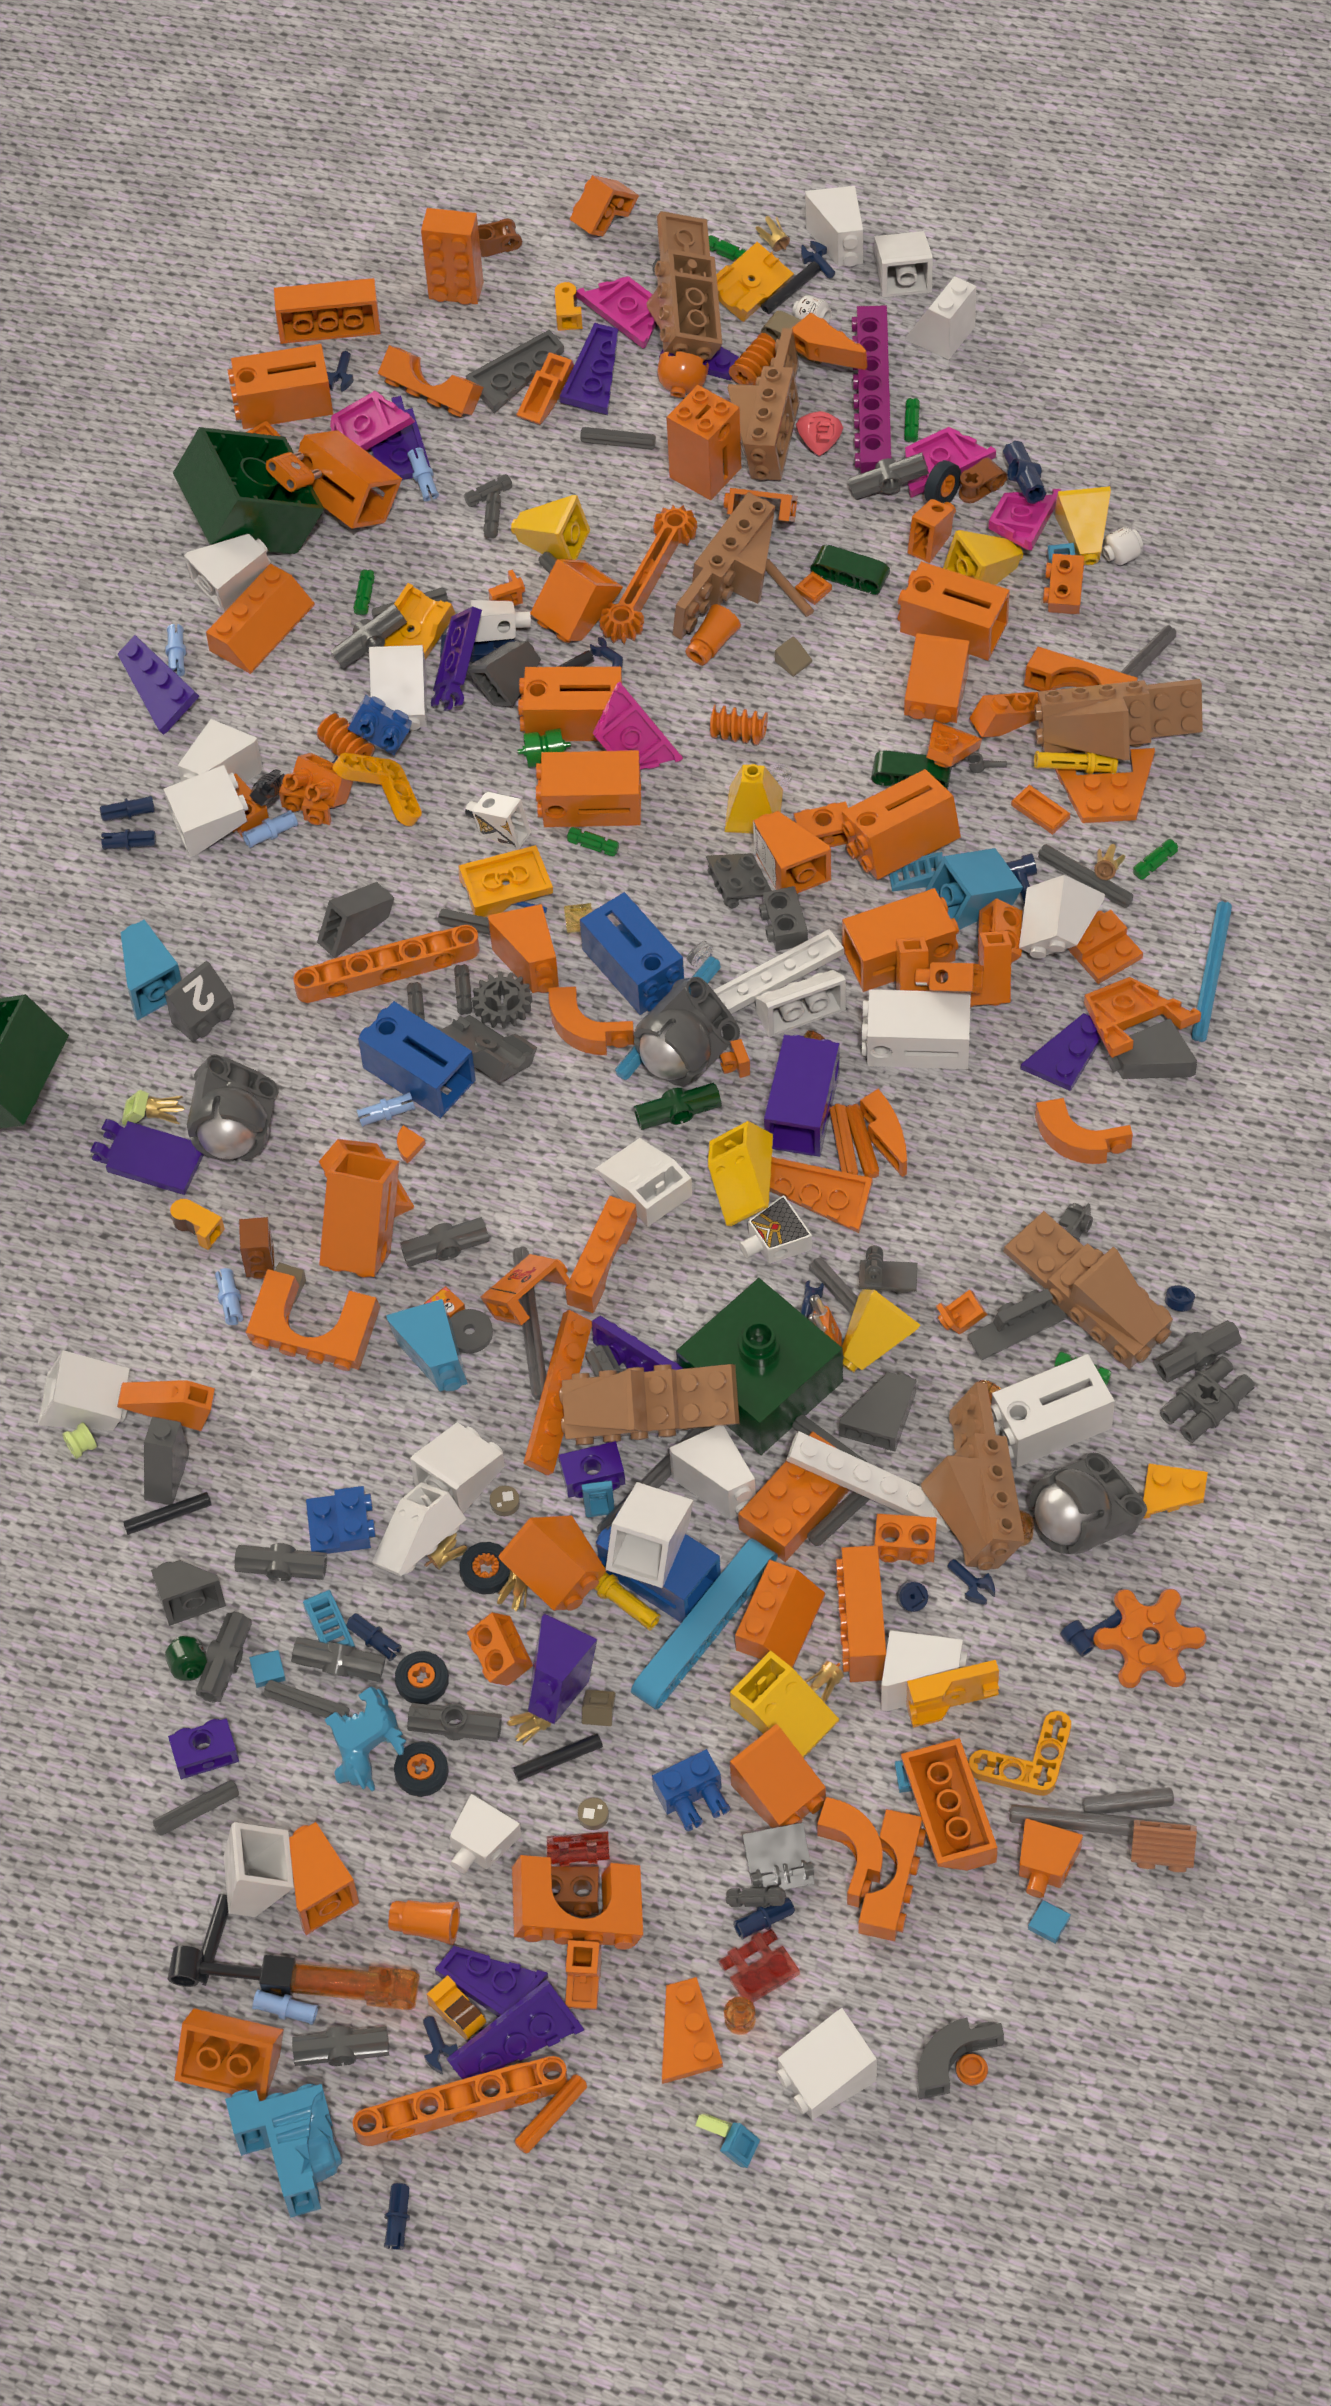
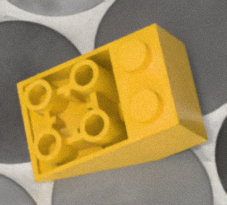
M746 1121L709 1141L708 1168L726 1226H733L769 1207L773 1134L750 1121Z
M771 1650L730 1691V1704L734 1711L763 1734L777 1724L803 1758L839 1722V1718L802 1677Z

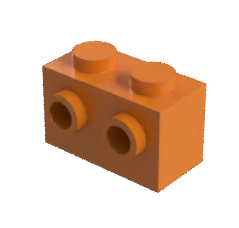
M1053 554L1052 563H1047L1045 578L1050 579V588L1044 587L1043 603H1048V612L1080 614L1084 556Z

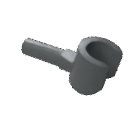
M980 753L969 755L971 763L969 766L973 773H981L985 768H1007V761L983 760V756Z

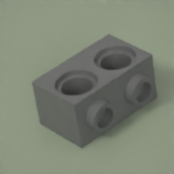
M795 886L763 892V904H759V912L762 921L767 920L768 926H765L768 943L773 942L775 950L780 951L794 948L807 941L808 929Z

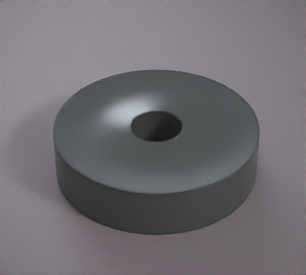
M465 1309L457 1312L450 1318L459 1352L466 1354L477 1353L485 1349L491 1342L493 1337L492 1323L483 1312L475 1309ZM470 1328L475 1330L472 1334L465 1333V1330Z

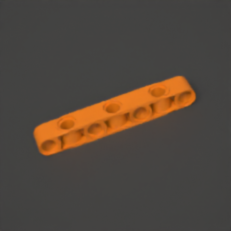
M462 925L302 968L293 977L296 996L302 1002L311 1003L471 960L480 951L478 932L473 926Z
M549 2056L426 2089L362 2109L353 2118L355 2136L362 2145L374 2146L534 2102L540 2098L557 2094L568 2082L566 2065L559 2057ZM551 2071L561 2073L559 2078L555 2080L545 2077ZM490 2088L499 2090V2093L494 2097L484 2095L486 2090ZM427 2106H436L438 2108L431 2115H426L422 2112ZM367 2123L376 2125L375 2129L371 2132L361 2131V2127Z

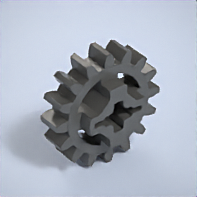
M500 971L496 978L488 974V981L480 980L479 988L473 989L474 997H472V1004L475 1015L481 1016L483 1024L490 1020L492 1028L497 1023H501L502 1028L505 1029L508 1022L516 1026L517 1018L525 1020V1012H531L533 1000L530 986L523 983L521 976L515 980L512 972L507 977H503V973ZM502 995L504 996L503 1004H501Z

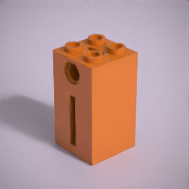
M322 344L231 358L232 369H227L230 385L235 384V386H230L233 404H239L234 405L236 421H242L243 429L254 428L265 421L273 425L333 415Z
M697 385L666 417L669 476L676 482L712 500L742 468L740 407Z
M339 430L304 435L298 452L303 453L304 458L301 461L311 471L319 469L322 472V476L315 479L314 483L311 484L322 506L351 529L386 522L402 478ZM372 487H378L385 493L384 497L374 491Z
M921 561L917 570H912L910 573L908 587L906 590L902 589L898 598V605H901L897 619L900 622V632L916 637L917 633L967 640L969 641V655L989 661L1008 624L1010 590Z
M525 667V676L519 680V691L521 694V699L518 700V713L521 715L520 732H538L542 736L546 730L560 728L562 740L598 741L593 732L618 682L622 683L621 667Z
M639 750L541 752V763H536V778L538 780V785H536L538 818H543L544 827L641 825Z
M926 769L842 811L844 820L842 829L848 840V844H846L848 854L852 859L856 858L864 871L870 872L877 880L961 838L954 796Z
M935 888L842 919V946L844 947V954L863 992L896 981V939L924 937L928 948V969H930L931 962L950 963L955 961L956 950L959 948L956 934H959V928L954 918L950 919L947 903L944 897H939Z
M344 1150L327 1172L320 1266L328 1267L332 1271L353 1272L360 1277H375L391 1254L400 1161Z

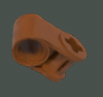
M505 218L500 221L478 225L481 257H489L520 248L523 241L521 236L516 233V225L512 219Z
M989 457L982 459L979 463L961 473L960 483L962 487L959 489V498L965 503L979 501L991 492L1001 488L1007 481V473Z

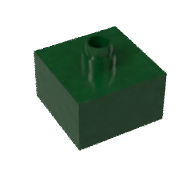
M204 427L198 428L173 471V475L210 545L250 534L255 540L260 539L267 547L268 552L289 554L299 552L322 514L324 507L312 485L290 492L267 471V460L287 452L294 454L286 437Z
M26 994L0 998V1128L24 1126L69 1037V1034Z
M757 1278L676 1350L677 1364L682 1369L728 1364L735 1365L739 1424L726 1426L761 1456L793 1428L792 1425L798 1416H806L843 1382V1348L760 1278Z

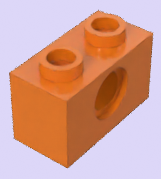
M846 801L830 803L827 806L793 813L795 823L828 844L830 848L848 844L847 836L842 829V823H844L842 811L848 808Z

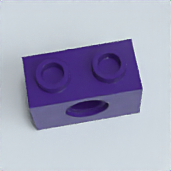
M616 1441L559 1454L560 1469L568 1498H583L582 1485L612 1481L613 1491L621 1485H626L624 1468ZM591 1470L599 1471L595 1475L587 1474Z
M227 1718L222 1720L212 1719L202 1726L192 1729L183 1728L168 1736L181 1780L239 1762ZM200 1744H210L204 1750L196 1749Z

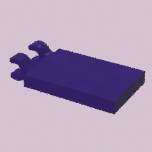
M396 396L391 398L392 403L405 413L407 412L415 422L371 447V452L374 458L400 476L402 480L413 478L414 473L407 455L409 451L413 449L418 459L415 448H422L429 467L430 464L413 408L405 410L402 397Z
M472 606L451 616L433 688L435 695L431 699L432 707L438 706L441 699L445 703L443 711L451 710L453 707L451 694L455 697V707L461 706L464 702V695L460 686L464 685L482 610Z
M105 1120L101 1128L105 1131L103 1137L114 1141L110 1148L103 1143L94 1142L90 1150L94 1154L92 1160L107 1164L106 1170L108 1173L182 1195L186 1194L204 1156L203 1153L193 1146L191 1140L130 1121L127 1122L124 1128L113 1120Z

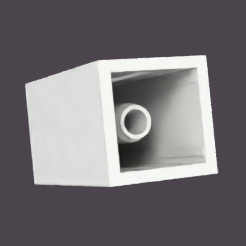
M869 989V1000H863L862 1056H867V1066L968 1069L971 993Z
M1087 1354L992 1393L991 1410L996 1435L1007 1437L1010 1459L1013 1460L1017 1468L1112 1429L1115 1401L1090 1356Z

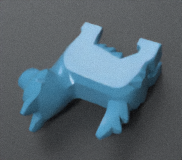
M369 1687L358 1695L362 1701H366L365 1712L362 1711L359 1715L355 1713L352 1717H348V1715L341 1717L338 1712H334L324 1720L331 1727L342 1756V1764L334 1772L337 1783L349 1782L354 1786L360 1785L363 1790L367 1786L373 1792L375 1785L372 1780V1766L369 1759L370 1751L388 1739L397 1753L403 1755L406 1740L402 1738L403 1733L397 1729L396 1715L388 1707V1699L381 1689L376 1690L374 1687Z

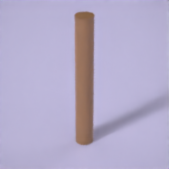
M767 558L765 571L806 617L813 614L814 609L771 560Z

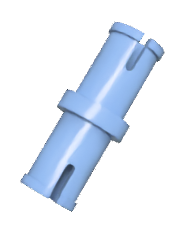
M415 448L418 455L417 459L412 449L407 455L414 470L413 478L419 484L423 500H431L428 493L429 490L433 499H436L439 493L432 478L434 475L433 470L427 464L424 450L422 448Z
M171 624L167 627L168 645L165 647V653L168 656V666L173 671L177 668V675L183 676L185 674L184 656L186 655V646L183 644L184 628L182 625L177 624V632L175 633V624Z
M288 810L286 813L271 820L269 818L264 819L262 824L242 832V836L246 845L251 848L269 838L271 840L277 838L279 833L296 827L298 822L294 813Z
M410 1092L387 1101L384 1098L378 1104L360 1110L357 1109L359 1118L370 1114V1116L360 1119L361 1126L364 1127L383 1119L389 1121L392 1120V1116L415 1110L413 1102L402 1105V1103L412 1100Z
M223 1268L220 1269V1272L217 1271L215 1273L219 1288L218 1301L223 1306L225 1323L237 1325V1317L239 1322L243 1321V1314L239 1303L241 1294L236 1289L232 1269Z
M257 1989L252 2009L279 2015V2019L282 2020L291 2018L313 2025L317 2016L318 2005L294 2000L291 1995L285 1994L282 1997Z

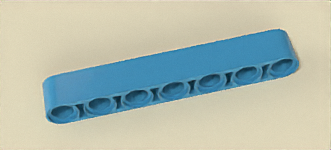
M753 1538L748 1540L637 1677L631 1688V1694L655 1710H658L680 1684V1680L684 1679L757 1588L769 1559L776 1562L778 1554Z

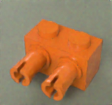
M307 753L297 757L293 773L286 774L283 777V786L291 791L298 788L305 790L307 799H312L311 801L321 799L329 808H335V806L347 803L353 781L338 776L333 769L334 763L313 753Z

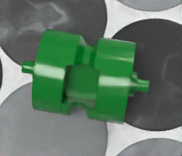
M560 728L546 730L542 736L538 732L523 733L525 746H522L523 749H517L518 755L523 754L524 757L526 756L528 768L536 767V763H541V752H564L567 747H571V742L562 740Z

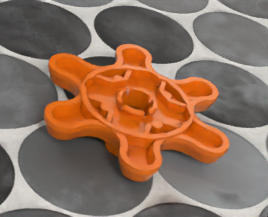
M1122 1589L1116 1593L1114 1603L1122 1614V1621L1115 1628L1104 1627L1098 1629L1094 1634L1093 1640L1099 1649H1115L1123 1655L1124 1666L1118 1674V1680L1122 1686L1126 1688L1136 1687L1140 1683L1142 1675L1147 1671H1157L1162 1675L1165 1683L1171 1687H1180L1185 1683L1186 1672L1179 1664V1654L1184 1649H1199L1203 1647L1207 1636L1200 1627H1184L1177 1622L1176 1611L1182 1602L1181 1595L1177 1590H1164L1160 1594L1157 1603L1151 1606L1141 1604L1131 1590ZM1145 1630H1152L1158 1633L1159 1641L1153 1645L1148 1644L1143 1640L1142 1634Z

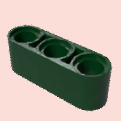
M827 544L820 547L810 567L811 572H815L825 580L846 585L847 587L872 595H878L881 592L890 574L888 565L880 560Z
M882 750L875 754L871 780L876 785L891 787L926 769L948 789L952 766H938L934 763V760L926 758L927 755Z

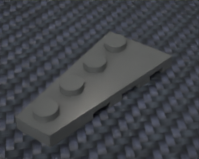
M549 329L465 376L466 379L484 387L480 398L495 413L533 380L537 370L541 371L549 352L560 356L564 352V345Z

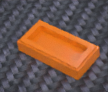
M1028 785L1011 801L1012 807L1052 835L1070 819L1071 813L1031 785Z

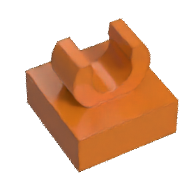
M742 1040L731 1041V1052H725L720 1055L722 1061L720 1065L723 1073H731L737 1070L740 1078L749 1076L750 1060Z

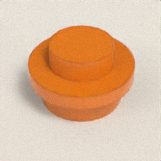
M967 2054L957 2062L956 2074L962 2083L975 2086L986 2079L988 2066L981 2056Z

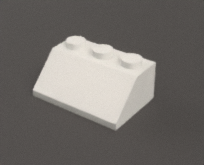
M834 970L817 973L806 980L792 982L786 987L775 991H767L755 997L756 1013L768 1037L846 1010V979L844 976Z

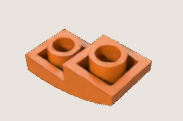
M283 784L281 785L279 796L282 807L293 812L303 811L304 820L311 824H331L330 809L323 800L311 801L312 799L309 800L305 796V790L298 788L291 791L289 788L286 789Z

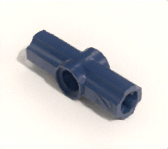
M1014 440L1012 443L1006 444L1002 452L1009 465L1008 479L1018 483L1027 503L1035 504L1043 500L1047 492L1040 479L1042 473L1041 465L1031 461L1022 442Z

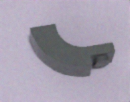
M966 2017L940 2029L927 2043L919 2061L917 2078L919 2100L950 2094V2068L964 2054L1003 2046L1004 2032L1002 2024L983 2022L970 2029L968 2018Z

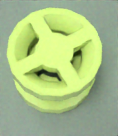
M83 1422L77 1425L76 1430L72 1432L66 1431L62 1434L67 1447L75 1459L81 1457L84 1451H92L97 1448L92 1434Z

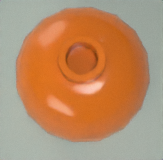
M676 351V356H668L669 352L660 354L657 376L659 382L666 390L670 391L672 396L683 398L697 385H704L709 368L708 363L703 365L704 359L690 353Z

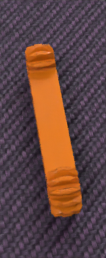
M672 505L671 509L663 507L661 513L656 514L653 525L656 538L618 604L609 602L608 607L602 609L599 623L605 638L611 637L613 643L621 639L625 645L627 638L635 641L636 635L642 634L644 616L641 610L678 544L682 543L688 546L690 540H695L698 526L692 510L686 511L684 505L679 509Z

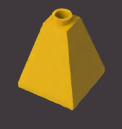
M1110 486L1058 491L1054 512L1055 518L1068 543H1074L1075 555L1084 556V565H1094L1100 560L1111 494Z
M571 495L520 512L517 519L512 521L511 532L516 535L518 542L541 554L550 552L556 559L577 560L589 535L590 527L578 496Z
M958 530L955 531L943 568L996 585L1018 567L1019 562L1023 559V551L1020 546L1005 538Z
M743 764L729 786L725 832L754 834L753 820L758 819L764 814H771L776 811L781 812L783 788L765 766Z
M862 1289L842 1345L843 1366L853 1373L856 1370L865 1369L920 1327V1324L876 1290Z

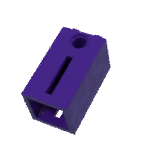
M784 1034L764 1116V1130L773 1134V1150L821 1157L830 1117V1108L833 1104L840 1074V1043L828 1039L817 1040L805 1038L801 1035L792 1036Z

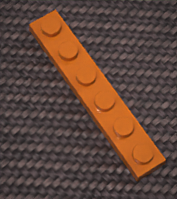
M567 1310L562 1315L523 1463L545 1475L554 1473L564 1435L561 1427L564 1409L559 1397L562 1380H571L572 1374L580 1373L592 1328V1321L571 1310Z

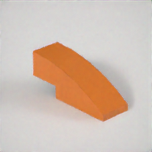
M548 353L541 371L537 370L516 414L517 417L539 425L547 418L560 398V394L574 367L571 359Z
M876 1089L860 1100V1109L864 1119L869 1123L868 1134L871 1143L894 1169L904 1177L907 1175V1152L903 1130L889 1101L879 1089Z

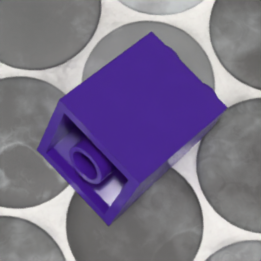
M547 1614L542 1616L533 1662L528 1712L552 1724L558 1721L590 1680L597 1644L596 1638Z

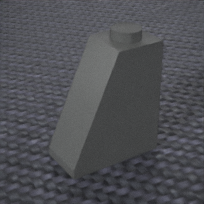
M528 641L507 642L469 665L467 672L493 706H513L520 695L519 680L525 676V667H537L541 658Z
M378 882L329 900L317 943L331 956L337 958L389 918L394 897Z
M1171 1019L1130 1035L1129 1037L1134 1040L1133 1049L1113 1058L1109 1055L1107 1058L1110 1068L1114 1072L1118 1071L1122 1079L1179 1078L1196 1075L1197 1059Z
M888 1372L841 1417L839 1436L895 1452L916 1395L917 1379H913L904 1373L895 1374Z
M152 1417L144 1440L145 1501L166 1505L173 1504L189 1457L181 1422Z

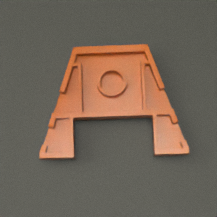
M1155 748L1130 749L1132 772L1076 775V770L1055 769L1058 779L1068 793V798L1082 823L1137 820L1144 790L1155 757Z
M1131 977L1117 981L1084 996V1005L1112 1058L1133 1049L1134 1040L1124 1030L1136 1024L1146 1022L1163 1014L1166 1018L1171 1019L1173 1024L1181 1030L1201 1020V1012L1192 1008L1189 1011L1181 1007L1182 1002L1174 998L1167 1000L1159 996L1158 990Z

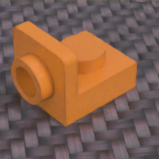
M513 569L509 570L508 583L488 589L489 601H511L514 606L522 604V593L525 592L522 578H517Z

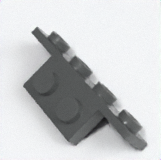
M1048 1288L1041 1292L1036 1289L1024 1295L1023 1300L1016 1304L1009 1302L1001 1306L997 1310L998 1313L994 1321L970 1333L968 1339L980 1360H984L1070 1317L1058 1305L1052 1303L1053 1297Z

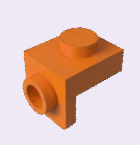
M970 1289L948 1306L941 1302L936 1305L941 1314L938 1316V1319L946 1330L952 1329L959 1335L988 1315L975 1293Z

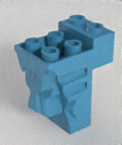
M306 2084L300 2086L297 2091L288 2094L274 2093L263 2101L259 2100L256 2090L251 2092L249 2090H241L235 2092L232 2097L226 2098L225 2101L233 2133L241 2156L271 2147L290 2218L321 2209L318 2198L320 2195L316 2183L335 2175L338 2170L337 2167L343 2163L340 2152L334 2143L335 2138L331 2129L333 2124L322 2084Z

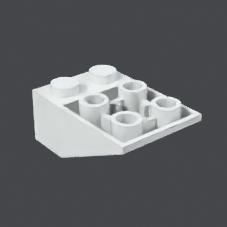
M641 1138L595 1168V1171L622 1200L636 1204L637 1216L647 1227L692 1197L691 1177L674 1159Z
M421 1482L404 1496L397 1505L372 1563L401 1577L410 1573L415 1568L416 1563L424 1556L433 1553L437 1549L438 1544L446 1537L455 1534L459 1530L460 1525L467 1519L450 1493Z

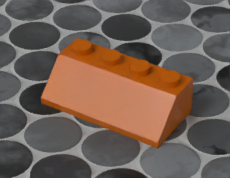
M270 563L206 631L209 651L251 674L313 608L315 603L291 574Z
M960 1738L901 1754V1759L937 1866L968 1871L996 1863L998 1847Z

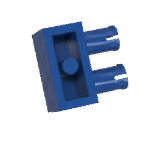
M365 695L349 722L348 730L388 753L395 755L409 732L412 721L404 712L400 710L394 711L385 706V702L380 698Z
M707 1749L652 1775L653 1790L666 1814L668 1815L676 1811L686 1831L693 1830V1824L695 1828H698L703 1823L702 1818L692 1804L701 1798H704L713 1818L721 1816L720 1810L723 1815L730 1810L729 1804H727L720 1791L722 1789L721 1773Z

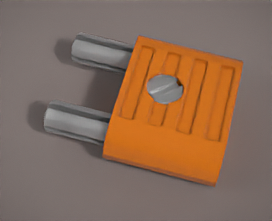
M287 452L266 462L267 471L290 492L311 485L315 479L322 476V472L319 469L311 471L301 461L304 458L301 452L294 454Z
M819 1295L811 1296L810 1302L815 1311L809 1315L808 1319L837 1344L842 1346V1333L829 1307L823 1305Z

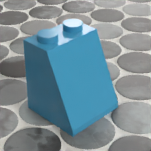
M992 848L944 856L925 891L935 888L939 897H944L948 906V915L950 919L954 918L960 930L979 921V910L996 898L1013 905L1023 886L997 849Z
M145 919L136 924H131L124 931L120 932L127 987L137 1021L167 1004L165 993L182 980L178 963Z
M443 1299L386 1315L397 1344L439 1391H455L462 1385L468 1384L452 1322Z

